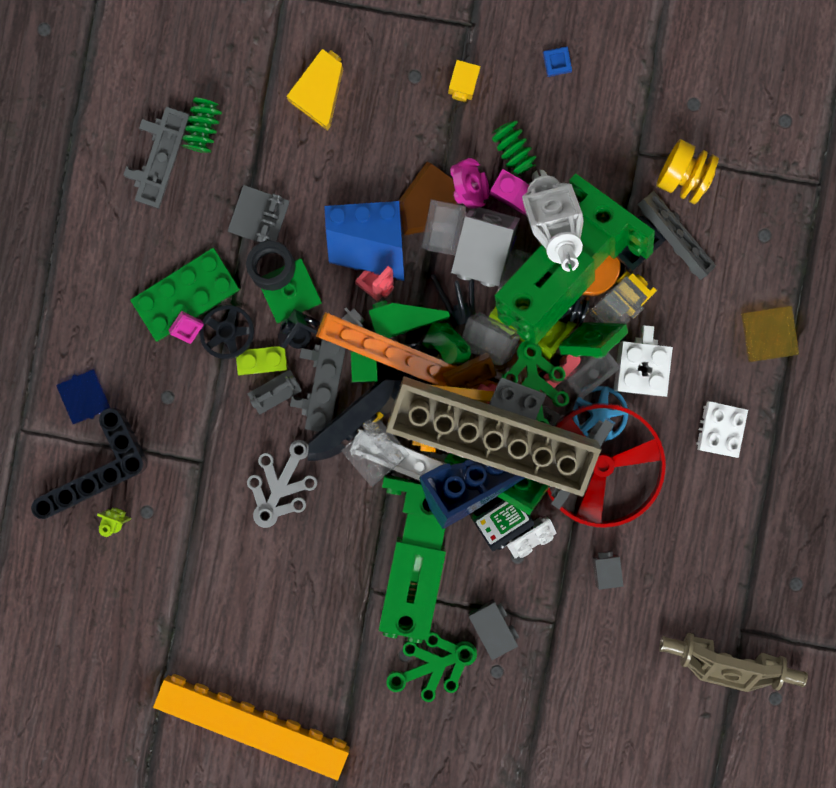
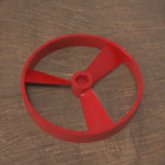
M595 403L569 412L555 424V427L585 436L571 418L587 410L610 408L626 412L639 419L654 438L613 457L600 453L577 515L568 511L563 506L559 509L569 518L587 526L614 527L636 519L653 504L664 482L666 470L665 454L658 435L640 415L616 404ZM660 461L658 479L648 499L638 509L624 517L601 521L606 478L613 473L614 467ZM548 488L547 493L553 501L555 498L551 496L552 492Z

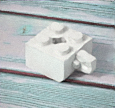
M643 325L641 337H635L634 343L624 341L619 343L614 391L667 397L673 347L658 345V340L653 339L654 326ZM642 363H644V367L648 368L647 373H644L645 376H642V372L638 371V366H642Z

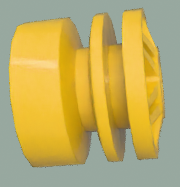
M679 139L663 166L656 186L672 193L678 185H681L680 198L684 199L691 190L688 201L695 205L712 183L719 157L712 154L705 163L708 152L703 150L695 159L693 158L695 146Z

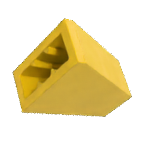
M322 49L286 97L291 104L328 131L331 127L343 73V65L341 63L342 59L331 50L327 53Z

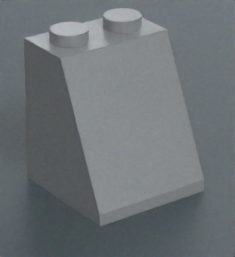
M481 207L470 209L464 219L451 273L457 274V277L463 280H479L482 285L488 287L499 286L504 276L520 218Z

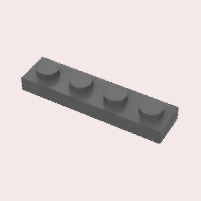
M655 191L651 192L637 204L641 208L643 215L650 219L657 230L673 247L674 252L685 261L689 270L700 280L716 267L714 262Z

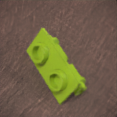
M114 507L111 510L107 509L97 514L98 517L102 518L99 533L104 537H109L113 533L119 532L123 523L130 521L131 518L125 516V511Z

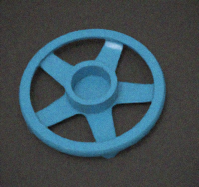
M596 386L587 389L577 398L573 410L577 409L578 406L582 407L592 404L583 400V398L587 394L602 390L598 403H608L610 392L620 400L623 407H628L622 395L614 391V389L606 386ZM610 408L587 410L590 413V417L582 426L579 424L577 415L573 417L575 424L587 437L589 435L587 431L595 426L599 420L604 422L606 418L610 419L611 417L624 415L620 427L614 433L613 430L610 431L605 440L607 441L615 438L623 431L627 424L628 413Z

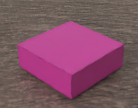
M181 311L168 331L170 335L191 344L204 324L203 321Z

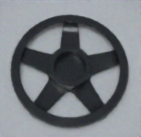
M224 305L211 310L204 317V326L199 331L200 341L204 349L212 356L220 359L237 358L243 354L251 345L255 333L250 316L243 309L232 305ZM230 309L226 321L220 323L211 318L214 313L220 310ZM237 311L247 319L249 327L235 326ZM205 324H208L216 331V336L208 343L204 339ZM249 334L245 345L237 350L235 337ZM225 342L231 354H220L211 349Z

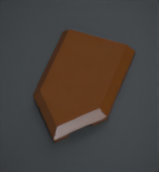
M428 161L399 200L404 236L439 230L457 205L454 198L455 186L453 179Z

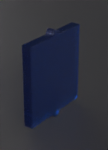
M94 369L79 376L73 375L72 379L56 385L73 425L88 418L94 419L95 415L102 413L106 409H111Z

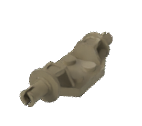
M688 633L684 641L663 636L660 640L659 651L679 655L680 665L682 667L688 666L701 681L745 692L772 685V688L778 691L784 682L804 687L807 683L808 673L787 668V659L784 656L777 658L761 653L754 661L751 659L741 660L733 658L732 655L727 653L717 654L714 652L713 640L694 637L693 633Z

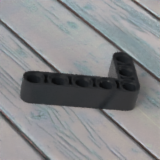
M116 408L106 409L99 416L100 426L115 454L116 460L35 499L31 506L35 517L38 519L52 517L145 471L148 463L147 458L122 410ZM110 413H114L118 417V422L115 426H111L108 423L107 419ZM121 435H125L129 440L126 448L120 447L118 443ZM132 457L137 458L140 463L136 471L132 470L129 466V460ZM110 468L115 469L117 472V479L115 481H111L107 477V471ZM87 479H91L95 483L93 492H89L85 488ZM65 490H69L72 493L73 498L70 503L63 499V492ZM42 501H47L50 504L49 513H44L41 510Z

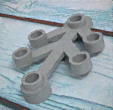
M296 440L291 444V456L279 480L273 466V456L269 453L260 455L258 463L264 468L271 490L268 501H266L261 488L263 484L262 478L258 475H252L247 480V485L252 489L257 503L253 518L258 526L263 528L271 527L276 523L278 516L291 512L300 513L306 508V501L301 497L295 498L289 504L276 507L281 497L303 490L311 491L317 487V479L311 475L306 476L301 481L287 485L300 459L308 456L309 445L306 441ZM297 445H301L304 448V452L301 455L295 452ZM264 456L270 458L271 462L269 465L262 463ZM252 478L259 480L257 487L251 485L250 481ZM309 478L313 479L315 483L311 488L305 484V481ZM300 500L303 503V508L296 509L294 507L295 501ZM263 511L269 512L270 518L268 520L262 519L261 513Z

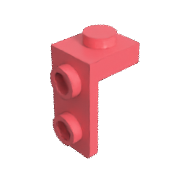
M388 266L380 275L364 270L355 280V284L378 302L382 297H388L394 289L393 269Z

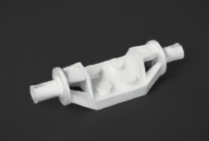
M540 170L541 176L535 171L532 174V182L527 192L522 196L532 232L546 248L549 259L561 264L563 270L568 272L570 271L568 264H570L573 271L578 267L577 257L582 251L581 234L584 221L572 184L560 183L555 177L547 176L544 170Z

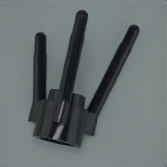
M431 274V279L449 312V319L454 320L455 326L473 322V315L476 314L474 306V279L469 280V306L468 302L464 303L459 281L456 280L454 282L458 305L453 306V311L435 274Z

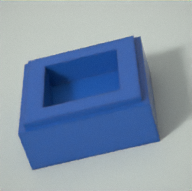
M568 47L543 51L547 77L572 72Z

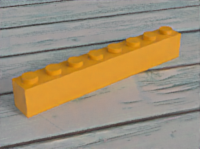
M173 674L172 676L168 675L164 679L153 708L338 781L350 749L345 741L339 738H333L332 740L326 738L321 731L316 729L306 730L301 728V725L293 720L283 721L278 719V715L266 710L260 712L254 709V705L244 701L241 704L231 700V696L219 692L217 695L210 692L209 688L205 685L187 683L186 679L182 676Z

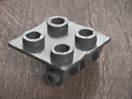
M243 185L228 232L259 243L269 240L277 241L290 201L283 199L279 195H271Z
M500 377L489 405L536 420L546 394Z

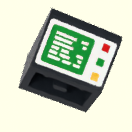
M499 497L493 498L469 514L492 552L496 549L501 550L510 543V540L526 534L535 525L528 514Z

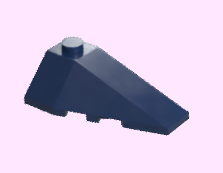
M466 460L464 463L450 465V463L443 464L419 477L429 509L442 529L466 517L525 478L473 460Z

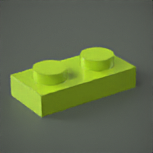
M280 346L248 349L236 358L238 375L288 370L286 348L284 349Z

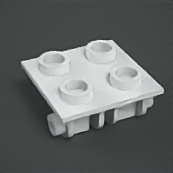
M708 401L706 406H703L702 418L704 421L700 420V423H703V428H699L702 433H699L698 442H696V445H698L697 450L739 458L748 410Z
M547 516L543 519L539 517L533 521L535 524L533 526L534 529H530L526 534L510 540L507 546L514 558H523L529 555L535 546L539 544L545 545L554 538L553 535L557 533Z

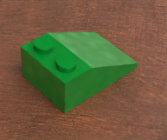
M386 300L373 304V309L369 310L375 332L387 338L413 331L432 323L441 322L450 317L448 311L397 303L387 304Z

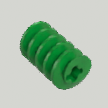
M194 97L193 102L198 106L191 107L190 111L196 116L188 117V121L192 125L186 126L185 131L190 135H184L182 138L188 145L181 146L200 153H211L212 150L206 144L214 143L209 134L217 133L211 125L220 123L214 118V115H222V112L216 108L219 104L207 99Z
M517 120L506 123L491 133H496L492 141L494 143L501 142L497 146V150L505 151L501 158L503 160L510 159L506 167L508 169L515 168L511 174L516 177L537 165L532 164L537 156H528L532 147H523L527 138H518L523 130H514V126L518 123Z

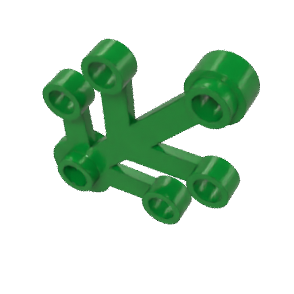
M530 340L522 342L517 348L518 360L508 372L502 375V378L506 379L507 375H510L513 378V382L517 383L519 373L526 366L527 377L521 385L542 391L552 400L556 407L567 405L569 402L568 394L564 391L558 392L542 379L537 373V366L549 375V379L554 383L564 380L566 376L565 370L562 367H554L543 358L538 343L535 345ZM527 348L533 350V356L527 354ZM554 371L560 373L559 379L555 378ZM558 395L564 398L563 404L558 402ZM541 406L536 420L549 424L548 420L544 418Z
M432 631L429 637L434 635L438 640L434 644L426 641V644L432 648L437 646L451 653L441 657L417 647V644L414 642L406 641L403 645V653L406 656H415L428 663L403 673L400 671L391 672L387 676V687L392 692H400L405 688L406 682L432 673L427 686L421 690L422 700L432 702L435 699V690L445 667L455 663L451 676L444 680L445 691L454 693L458 689V681L464 667L474 663L477 658L476 647L468 641L454 644L440 638L437 632ZM410 644L415 647V650L411 653L405 649ZM467 649L469 655L462 657L460 655L461 650ZM398 676L401 682L394 684L392 678ZM449 681L455 682L456 686L453 689L447 688L446 684ZM426 690L433 692L430 698H426L423 694Z

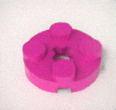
M472 158L452 165L450 171L455 186L454 198L458 204L463 203L469 209H476L486 204L483 202L489 197V184L485 172L480 173L477 168L480 164Z

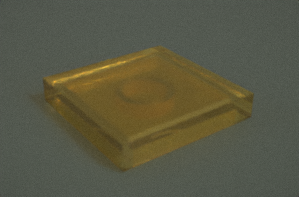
M792 306L741 314L749 362L799 355Z

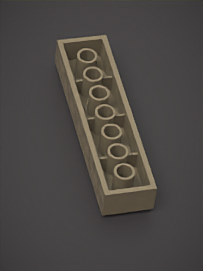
M403 376L386 429L388 433L582 497L601 452L597 440Z

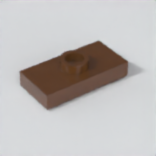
M487 352L443 373L447 387L471 389L497 376L492 359Z

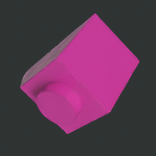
M502 169L489 195L527 216L522 196L527 192L529 184Z

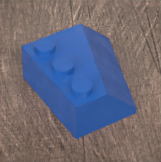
M399 201L324 206L329 263L356 270L362 269L374 272L376 275H380L389 266L393 269V277L396 280L404 281Z

